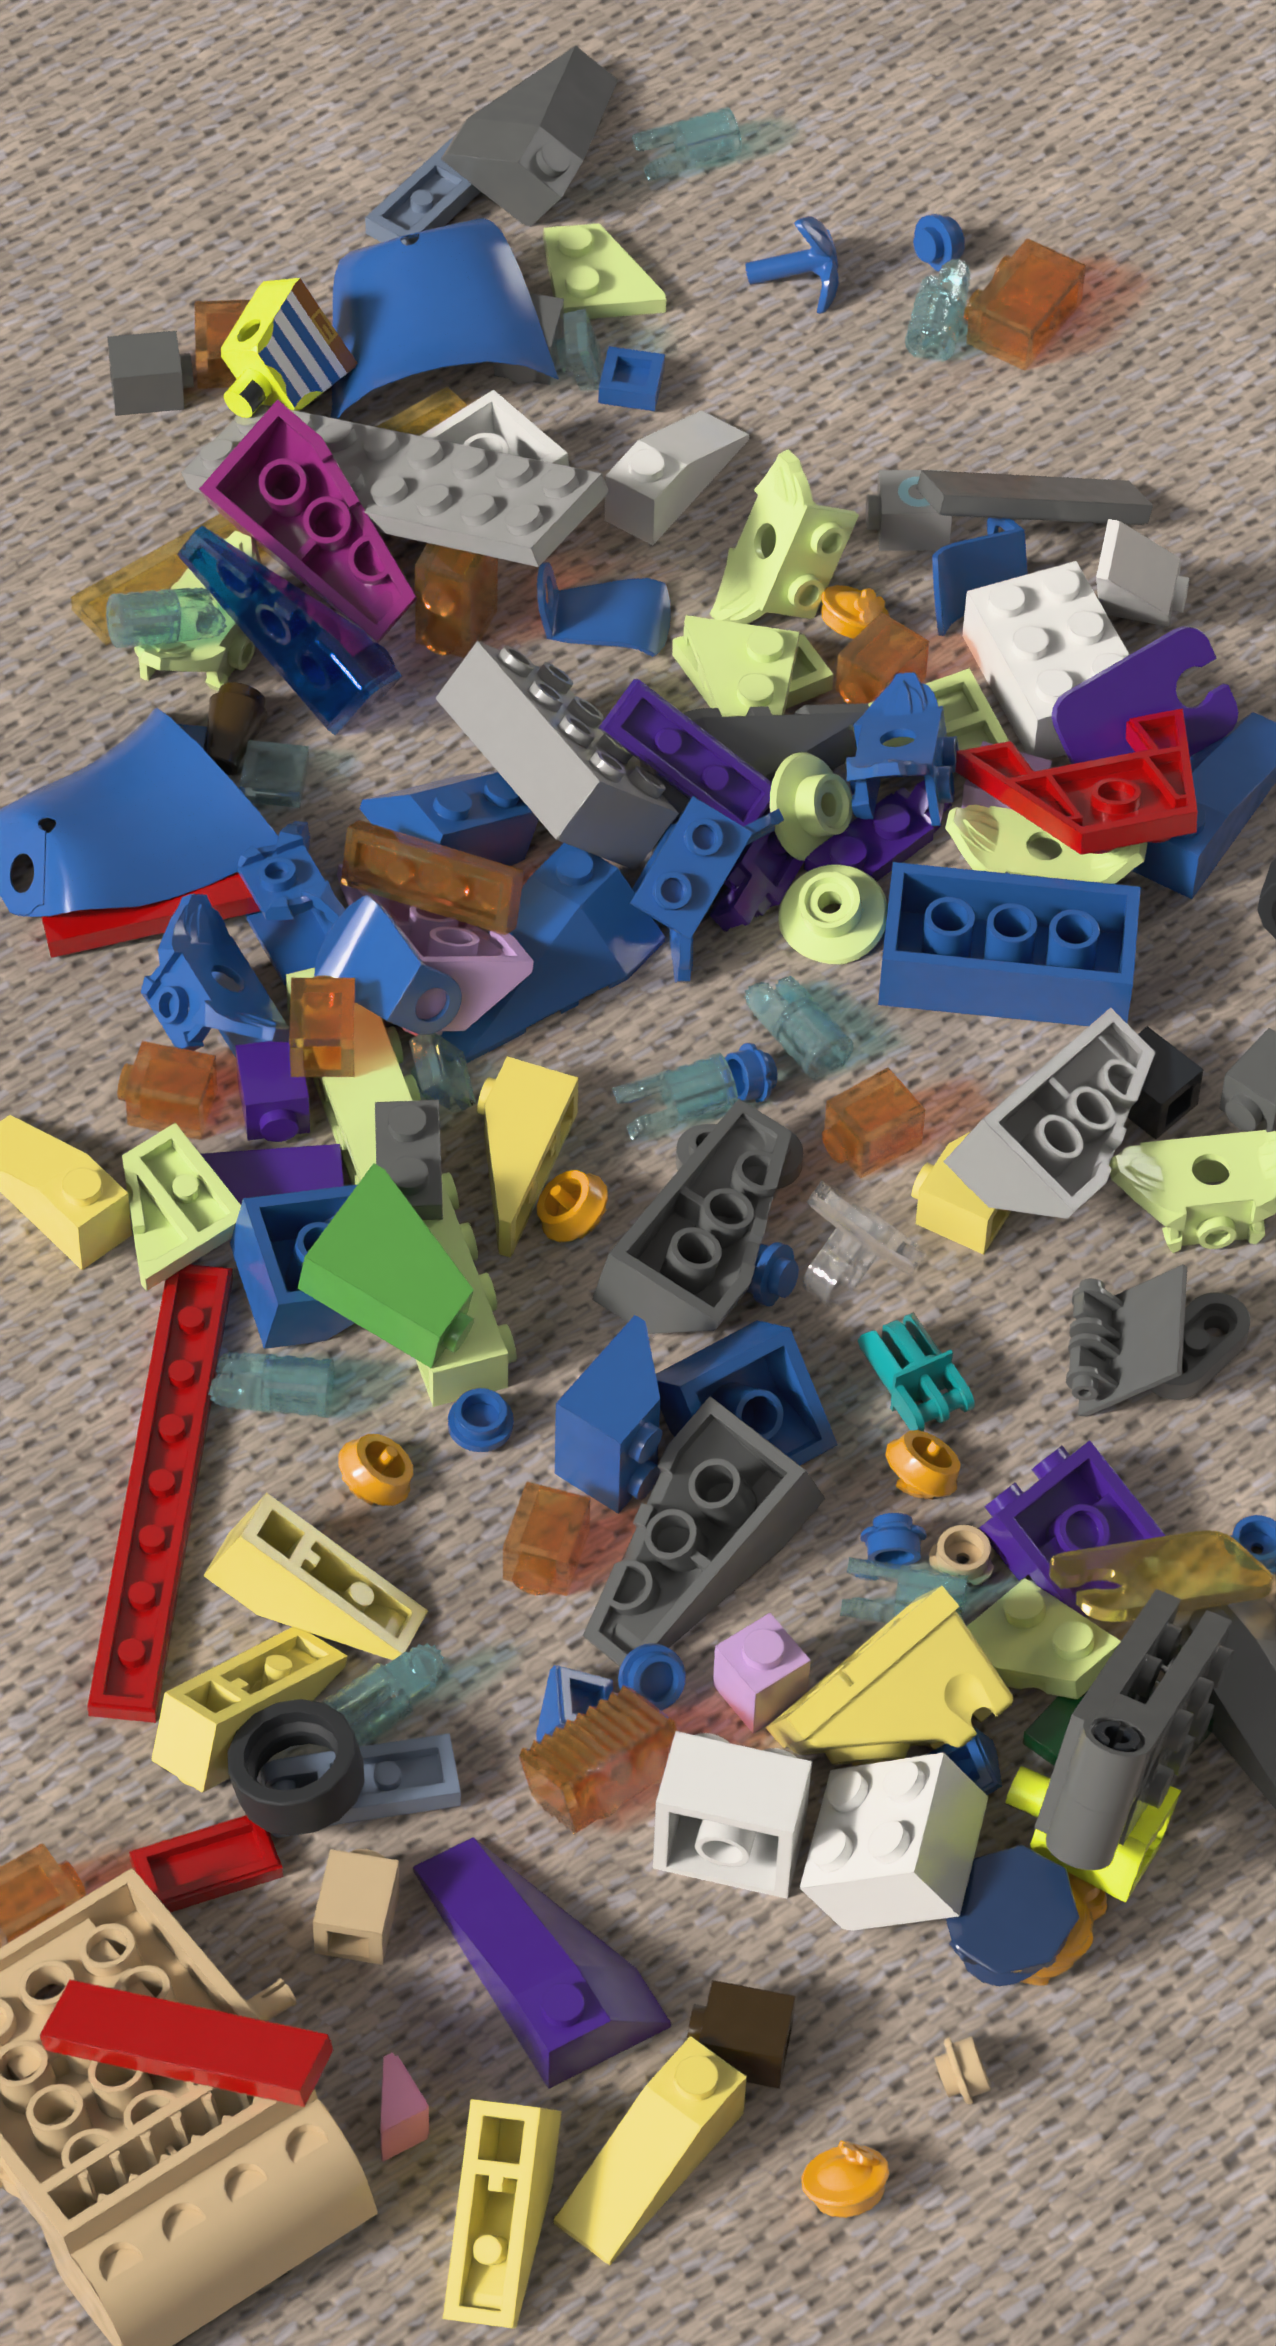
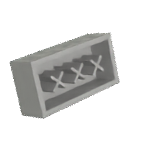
M477 641L435 699L556 840L636 871L679 814L662 795L666 789L665 785L651 772L637 766L631 760L633 756L631 753L598 729L604 716L592 704L572 693L570 688L574 683L562 670L548 662H544L541 668L533 665L525 655L510 646L505 645L500 651Z

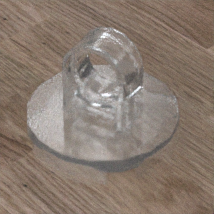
M821 1181L807 1200V1203L833 1224L836 1229L808 1268L803 1279L804 1290L828 1308H835L839 1303L834 1299L844 1290L851 1293L877 1257H880L906 1274L913 1275L927 1256V1253L916 1247L917 1244L876 1213L865 1206L862 1208L856 1203L851 1205L844 1200L846 1193L825 1181Z

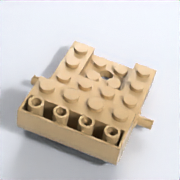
M133 1868L0 1948V2188L18 2197L39 2223L59 2275L112 2346H173L378 2214L364 2171L339 2126L318 2099L315 2088L306 2106L302 2107L45 2051L40 2033L63 1991L57 1996L45 2000L35 1999L34 1996L47 1985L56 1984L66 1987L70 1979L269 2021L291 2006L297 2005L293 1992L282 1978L248 2000L243 1999Z

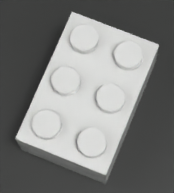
M1077 561L967 591L962 636L1026 753L1047 760L1066 755L1051 717L1052 708L1056 700L1066 691L1129 656L1126 647Z

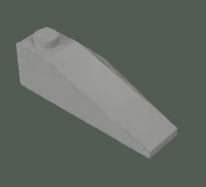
M1109 1008L986 1115L943 1162L989 1208L1068 1219L1107 1183L1112 1170L1109 1166L1115 1149L1122 1143L1126 1128H1124L1130 1108L1138 1100L1155 1051L1112 1008Z

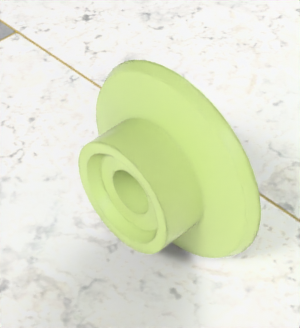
M798 752L788 756L778 767L772 781L770 813L779 809L785 820L775 826V833L781 845L791 856L805 861V858L833 835L844 832L852 818V795L847 783L840 776L833 774L824 761L806 752Z
M845 865L821 866L801 875L788 888L779 908V928L788 944L800 954L822 963L847 964L866 955L880 941L886 929L888 904L880 885L864 871ZM829 904L841 906L835 913L827 914L822 912Z

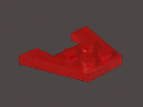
M1183 708L1129 718V721H1126V741L1135 751L1133 753L1039 771H1033L1011 741L956 751V772L1080 855L1089 853L1104 854L1111 852L1115 848L1145 842L1160 843L1168 841L1172 837L1197 832L1198 811Z

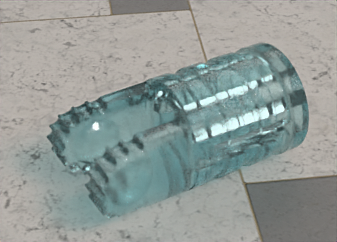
M727 106L717 109L716 112H707L702 116L690 117L688 120L681 119L632 135L634 146L639 152L674 143L675 150L677 151V153L667 155L666 157L657 158L646 165L644 171L648 182L696 168L697 165L703 166L714 160H723L728 156L735 157L742 152L740 130L734 114Z
M959 258L957 260L952 259L942 265L941 273H939L938 277L930 275L922 280L921 287L915 298L905 337V346L914 357L943 362L954 354L965 312V303L969 291L968 286H970L971 272L965 260L961 261Z
M203 587L111 594L106 608L108 633L112 644L116 648L139 647L145 644H171L200 640L202 638H213L225 632L224 628L227 627L225 624L226 619L219 608L216 609L214 607L212 596Z
M788 976L779 979L778 983L775 984V990L769 983L764 982L748 986L749 989L745 990L746 996L744 998L750 1010L812 1080H819L845 1065L853 1052V1041L794 977Z
M720 1052L709 1055L708 1059H700L694 1061L693 1064H685L672 1071L667 1069L612 1088L618 1104L633 1103L660 1092L667 1107L665 1110L640 1116L632 1123H629L626 1127L631 1141L687 1123L688 1119H696L702 1117L703 1114H711L724 1107L729 1109L738 1100L732 1072L726 1059Z
M229 1352L219 1358L216 1369L218 1374L215 1379H212L208 1395H211L210 1400H213L215 1404H219L221 1407H235L236 1409L255 1410L265 1413L280 1412L287 1415L295 1413L299 1414V1416L317 1415V1417L321 1418L329 1417L335 1380L333 1359L323 1358L322 1360H317L313 1357L297 1358L290 1355L282 1357L278 1356V1354H239L237 1352Z
M849 1557L847 1573L855 1576L857 1579L866 1581L881 1580L898 1584L894 1605L876 1603L873 1600L858 1597L843 1599L840 1616L888 1623L917 1597L942 1585L960 1606L956 1611L963 1620L969 1575L959 1573L958 1576H953L946 1572L934 1573L926 1569L915 1570L912 1569V1566Z
M428 1643L426 1645L418 1644L416 1648L412 1647L410 1652H404L385 1666L381 1663L375 1664L368 1669L367 1673L359 1675L351 1684H346L335 1695H330L324 1699L322 1703H326L342 1713L353 1729L359 1747L366 1746L367 1742L375 1740L383 1731H388L399 1720H404L413 1712L412 1705L424 1698L426 1692L430 1693L431 1688L436 1687L435 1682L438 1681V1677L442 1674L441 1670L445 1666L442 1663L444 1656H441V1649L437 1650L435 1645L430 1646Z

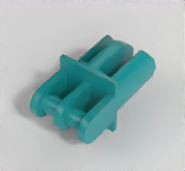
M914 1312L905 1315L903 1323L894 1320L883 1325L882 1338L877 1331L871 1330L862 1334L857 1340L861 1351L891 1394L890 1409L892 1412L897 1410L910 1430L924 1431L925 1423L934 1419L938 1423L948 1421L950 1419V1412L959 1408L963 1412L974 1409L975 1401L972 1392L952 1363V1350L941 1353ZM945 1388L948 1390V1392L944 1394L940 1393V1391ZM921 1399L924 1402L919 1405L915 1404L916 1401Z

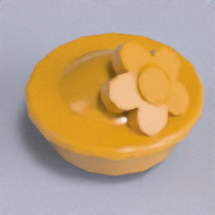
M834 585L827 587L821 594L823 603L822 619L830 628L845 637L863 641L870 640L890 623L889 612L885 608V600L881 596L876 597V593L871 588L859 590L850 586Z
M577 1170L565 1171L553 1178L541 1192L537 1203V1215L542 1222V1229L546 1236L551 1240L561 1243L573 1241L577 1238L583 1239L592 1232L601 1222V1218L607 1210V1186L599 1176L590 1173L585 1174Z
M909 1430L899 1439H894L887 1444L885 1456L889 1466L901 1478L897 1480L896 1488L903 1491V1493L916 1498L933 1500V1497H948L957 1490V1478L961 1463L955 1452L941 1439L920 1430Z
M367 1434L344 1444L338 1454L339 1468L343 1475L341 1479L358 1499L363 1500L370 1506L374 1503L381 1506H395L406 1500L411 1491L410 1482L413 1477V1464L409 1455L399 1444L380 1434Z
M841 2140L838 2147L818 2154L806 2165L801 2176L802 2189L819 2210L827 2215L844 2218L857 2216L871 2210L880 2202L889 2177V2167L887 2160L879 2151Z

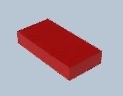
M247 1815L129 1851L132 1868L170 1913L283 1877V1867L270 1833L250 1821Z

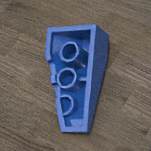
M1255 712L1237 722L1234 729L1225 737L1190 757L1198 811L1197 832L1172 837L1170 840L1160 843L1146 842L1145 860L1132 870L1133 872L1190 899L1194 898L1276 783V722Z
M563 843L529 877L490 929L501 928L514 936L534 961L532 973L465 1031H442V1034L438 1037L419 1038L460 1064L465 1065L526 1033L527 1027L558 1011L563 1014L578 1006L579 1000L606 986L611 989L628 980L665 942V936L651 916L629 904L635 892L617 867L597 855Z

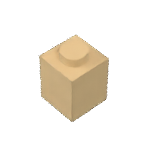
M330 1849L313 1919L315 1954L383 1965L400 1893L399 1860L387 1859L380 1853L368 1849H355L350 1852Z

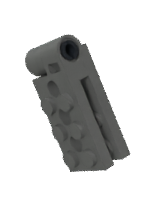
M1158 1589L1154 1591L1071 1716L1035 1825V1829L1047 1834L1045 1839L1047 1848L1057 1859L1072 1867L1084 1870L1106 1868L1113 1862L1118 1845L1125 1843L1146 1807L1150 1805L1157 1809L1160 1808L1174 1774L1177 1776L1181 1774L1194 1742L1198 1744L1201 1742L1211 1721L1215 1706L1209 1704L1208 1700L1213 1687L1217 1689L1220 1687L1234 1654V1650L1224 1646L1232 1620L1207 1610L1161 1682H1158L1156 1680L1162 1665L1168 1667L1179 1645L1183 1629L1173 1625L1181 1599Z

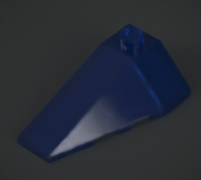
M203 525L193 532L177 553L179 558L326 729L334 735H337L383 698L402 677L395 668L394 661L389 652L382 645L373 642L362 629Z

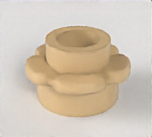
M956 1525L945 1530L941 1534L938 1543L932 1546L929 1562L933 1570L939 1571V1578L943 1583L954 1588H964L968 1583L980 1585L990 1578L994 1570L991 1560L994 1559L995 1552L990 1545L989 1539L981 1530L969 1525ZM959 1556H965L969 1561L961 1564L956 1559Z
M972 2036L952 2043L950 2037L945 2038L944 2045L947 2053L934 2057L945 2091L949 2098L962 2094L967 2104H973L972 2097L991 2091L975 2041Z

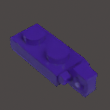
M925 779L918 783L911 793L904 787L896 790L894 794L890 793L876 804L873 819L856 818L844 832L833 835L814 849L805 858L804 870L808 872L826 865H845L864 871L877 882L892 871L893 862L903 863L933 841L934 833L942 826V823L939 826H931ZM945 803L943 812L952 807L953 804Z
M770 806L765 811L763 816L770 813ZM775 830L746 845L724 881L728 888L718 895L709 916L724 932L742 924L744 926L749 925L754 916H763L770 907L781 903L804 861L794 858L784 849Z

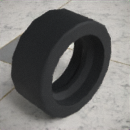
M305 1699L278 1702L253 1714L236 1731L228 1750V1773L238 1802L248 1819L267 1832L289 1836L318 1832L339 1821L356 1804L365 1783L364 1761L353 1729L342 1713L322 1702ZM312 1744L327 1747L335 1753L332 1767L319 1780L303 1788L282 1791L266 1788L257 1781L261 1768L272 1756L289 1747Z

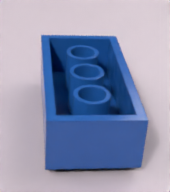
M893 862L878 1005L1079 1026H1090L1109 1008H1112L1127 1023L1134 980L1141 887Z

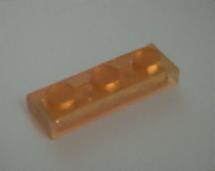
M358 820L347 827L340 884L506 935L517 927L524 870Z

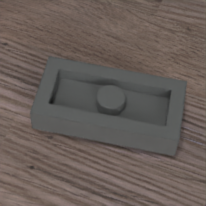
M439 1100L375 1102L376 1165L386 1170L422 1220H443Z

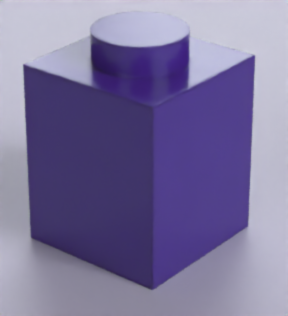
M298 1037L291 1038L290 1042L264 1041L235 1045L237 1081L247 1140L266 1139L271 1142H282L293 1138L296 1134L310 1133L309 1095Z

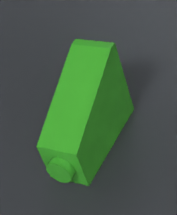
M373 1163L304 1257L298 1289L432 1369L445 1349L455 1353L469 1334L474 1319L468 1316L467 1313L474 1289L386 1170Z

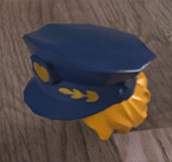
M1024 1845L974 1858L960 1916L946 1918L951 1937L949 1945L964 1962L967 1971L982 1983L994 1986L1013 1985L1018 1982L1038 1986L1047 1985L1051 1977H1055L1070 1969L1074 1962L1089 1950L1094 1940L1092 1934L1093 1922L1102 1917L1107 1909L1106 1892L1067 1872L1066 1868Z

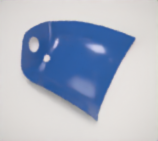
M479 218L421 231L350 251L340 259L335 271L333 284V327L358 364L332 385V410L330 418L339 419L348 407L373 389L413 374L447 366L480 362L504 363L526 366L559 379L519 265L502 231L492 221ZM419 237L417 242L412 245L406 246L401 242L402 240Z
M156 708L130 735L93 763L75 773L36 789L0 809V896L10 913L24 917L53 916L89 909L139 907L194 891L238 872L237 864L242 853L251 846L257 849L264 846L277 845L279 836L200 744L167 714ZM45 818L54 819L56 826L50 833H46L41 825H39L40 820ZM24 853L32 859L34 877L30 888L26 892L20 893L13 886L11 872L16 858Z

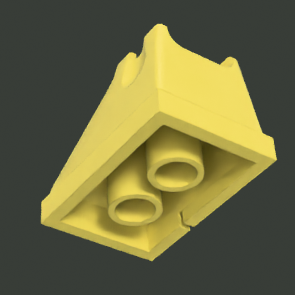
M941 1585L917 1597L765 1728L783 1748L789 1747L796 1754L825 1753L832 1764L860 1766L903 1759L906 1757L910 1746H927L935 1750L947 1743L953 1747H963L977 1735L972 1726V1716L980 1723L992 1713L998 1717L1012 1705L1013 1695L957 1613L956 1609L960 1606Z

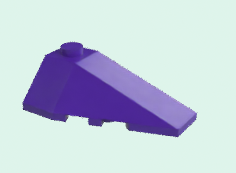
M474 1837L413 1866L414 1874L548 2089L671 2027V2021L636 1967Z

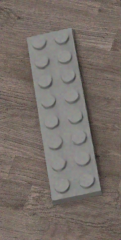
M262 404L250 418H242L236 415L235 419L212 442L206 444L201 449L199 455L181 472L187 487L201 493L199 488L271 406ZM291 410L323 438L364 507V513L369 516L377 531L381 533L539 567L609 493L602 473Z

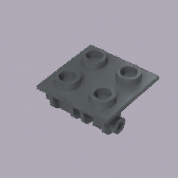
M1182 1264L1117 1295L1107 1291L1105 1284L1101 1280L1094 1278L1082 1280L1079 1287L1073 1291V1317L1076 1320L1070 1324L1069 1330L1071 1337L1068 1344L1070 1365L1069 1371L1066 1374V1384L1072 1389V1395L1079 1399L1078 1416H1090L1181 1375L1187 1266Z

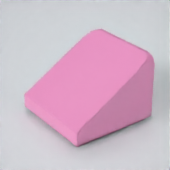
M393 2052L383 2057L380 2124L381 2160L383 2162L425 2141L429 2135V2105L399 2056H395Z

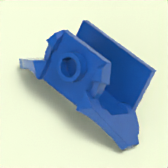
M915 672L898 673L890 685L853 725L857 746L856 756L846 758L847 782H850L853 794L852 810L855 817L873 819L881 782L880 778L924 776L931 826L941 825L944 804L954 802L955 787L953 773H957L956 751H959L957 736L947 737L943 706H938L932 689L928 685L921 683ZM898 737L915 739L913 742L899 747L883 745L886 741Z
M693 796L678 822L670 824L632 887L635 895L629 904L668 927L675 983L691 981L694 932L744 847L775 830L776 825L785 821L779 809L743 827Z
M294 821L286 825L280 831L277 845L264 846L257 849L253 846L249 847L240 855L237 864L238 873L260 909L259 912L244 916L284 985H286V974L315 967L316 958L329 929L346 910L334 895L328 880L325 881L308 852L310 845L308 822Z
M190 894L182 897L158 948L160 966L156 968L152 975L144 977L141 994L147 1000L175 1046L176 1052L179 1055H188L203 1047V1041L211 1028L219 1030L235 1058V1045L264 1041L290 1042L291 1027L286 1024L233 937L229 935L223 918L217 910L212 908L208 896Z

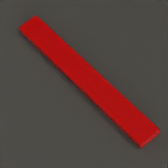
M189 1264L165 1279L88 1700V1716L156 1723L231 1295L233 1268Z

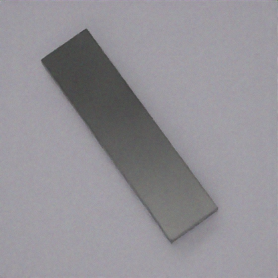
M921 470L917 490L941 516L1107 523L1108 519L1121 521L1124 524L1144 525L1149 523L1153 504L1128 480Z

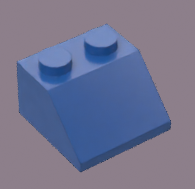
M498 771L458 775L363 799L359 808L424 889L510 867L525 860L539 820Z
M357 1185L243 1198L230 1240V1246L264 1349L326 1341L354 1324L353 1321L299 1290L298 1284L304 1257Z
M634 1315L556 1402L555 1474L618 1514L633 1497L638 1500L645 1498L655 1486L661 1472L658 1468V1445L663 1433L662 1429L659 1428L660 1394L646 1321Z
M756 1320L656 1373L660 1394V1409L669 1431L674 1437L705 1401L712 1397L798 1465H802L838 1445L790 1327Z

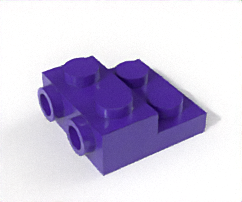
M1090 1440L1071 1455L1063 1445L1031 1469L1039 1480L1023 1492L1015 1482L984 1506L992 1518L978 1528L987 1536L992 1548L1018 1581L1029 1575L1038 1587L1084 1617L1173 1545Z

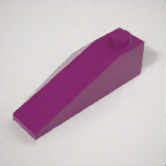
M278 399L199 488L205 499L215 510L243 534L254 538L262 550L376 643L383 639L417 600L416 595L371 519L364 513V507L323 438Z

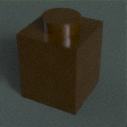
M712 1980L707 2005H693L687 2039L691 2036L745 2075L747 2083L780 2089L793 2028L796 1996Z

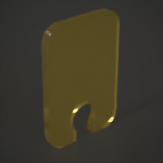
M1194 1531L1056 1554L1049 1562V1576L1060 1589L1079 1587L1084 1583L1100 1580L1111 1581L1122 1586L1106 1590L1089 1589L1077 1591L1076 1604L1087 1615L1106 1622L1135 1620L1156 1589L1181 1599L1178 1613L1261 1599L1271 1594L1273 1588V1575L1233 1537L1219 1531Z

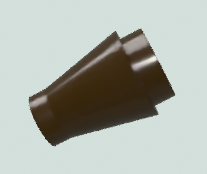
M237 682L222 684L218 693L210 697L206 753L227 775L231 776L237 774L243 757L268 716L264 708L266 700L263 694L249 685Z

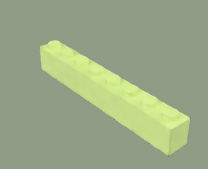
M315 967L286 974L287 1008L335 1141L337 1144H340L341 1157L352 1185H357L372 1164H376L375 1102L421 1100L416 1080L412 1074L406 1076L402 1074L399 1063H403V1052L397 1030L394 1026L385 1028L380 1016L316 981L314 977ZM449 1172L442 1174L443 1220H423V1222L474 1289L467 1313L468 1316L474 1319V1323L460 1348L455 1353L445 1349L432 1369L416 1360L433 1407L457 1401L462 1394L472 1389L485 1388L497 1391L508 1388V1363L517 1361L515 1343L509 1326L507 1324L498 1326L492 1312L497 1310V1299L492 1280L488 1273L478 1275L473 1260L478 1259V1250L473 1230L469 1222L459 1224L454 1210L459 1209V1200L454 1180Z

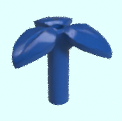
M808 216L798 219L794 224L810 244L811 249L747 262L745 264L749 284L753 285L808 272L816 273L822 281L817 313L823 314L833 303L839 287L838 258L829 229H826L824 224L818 219Z

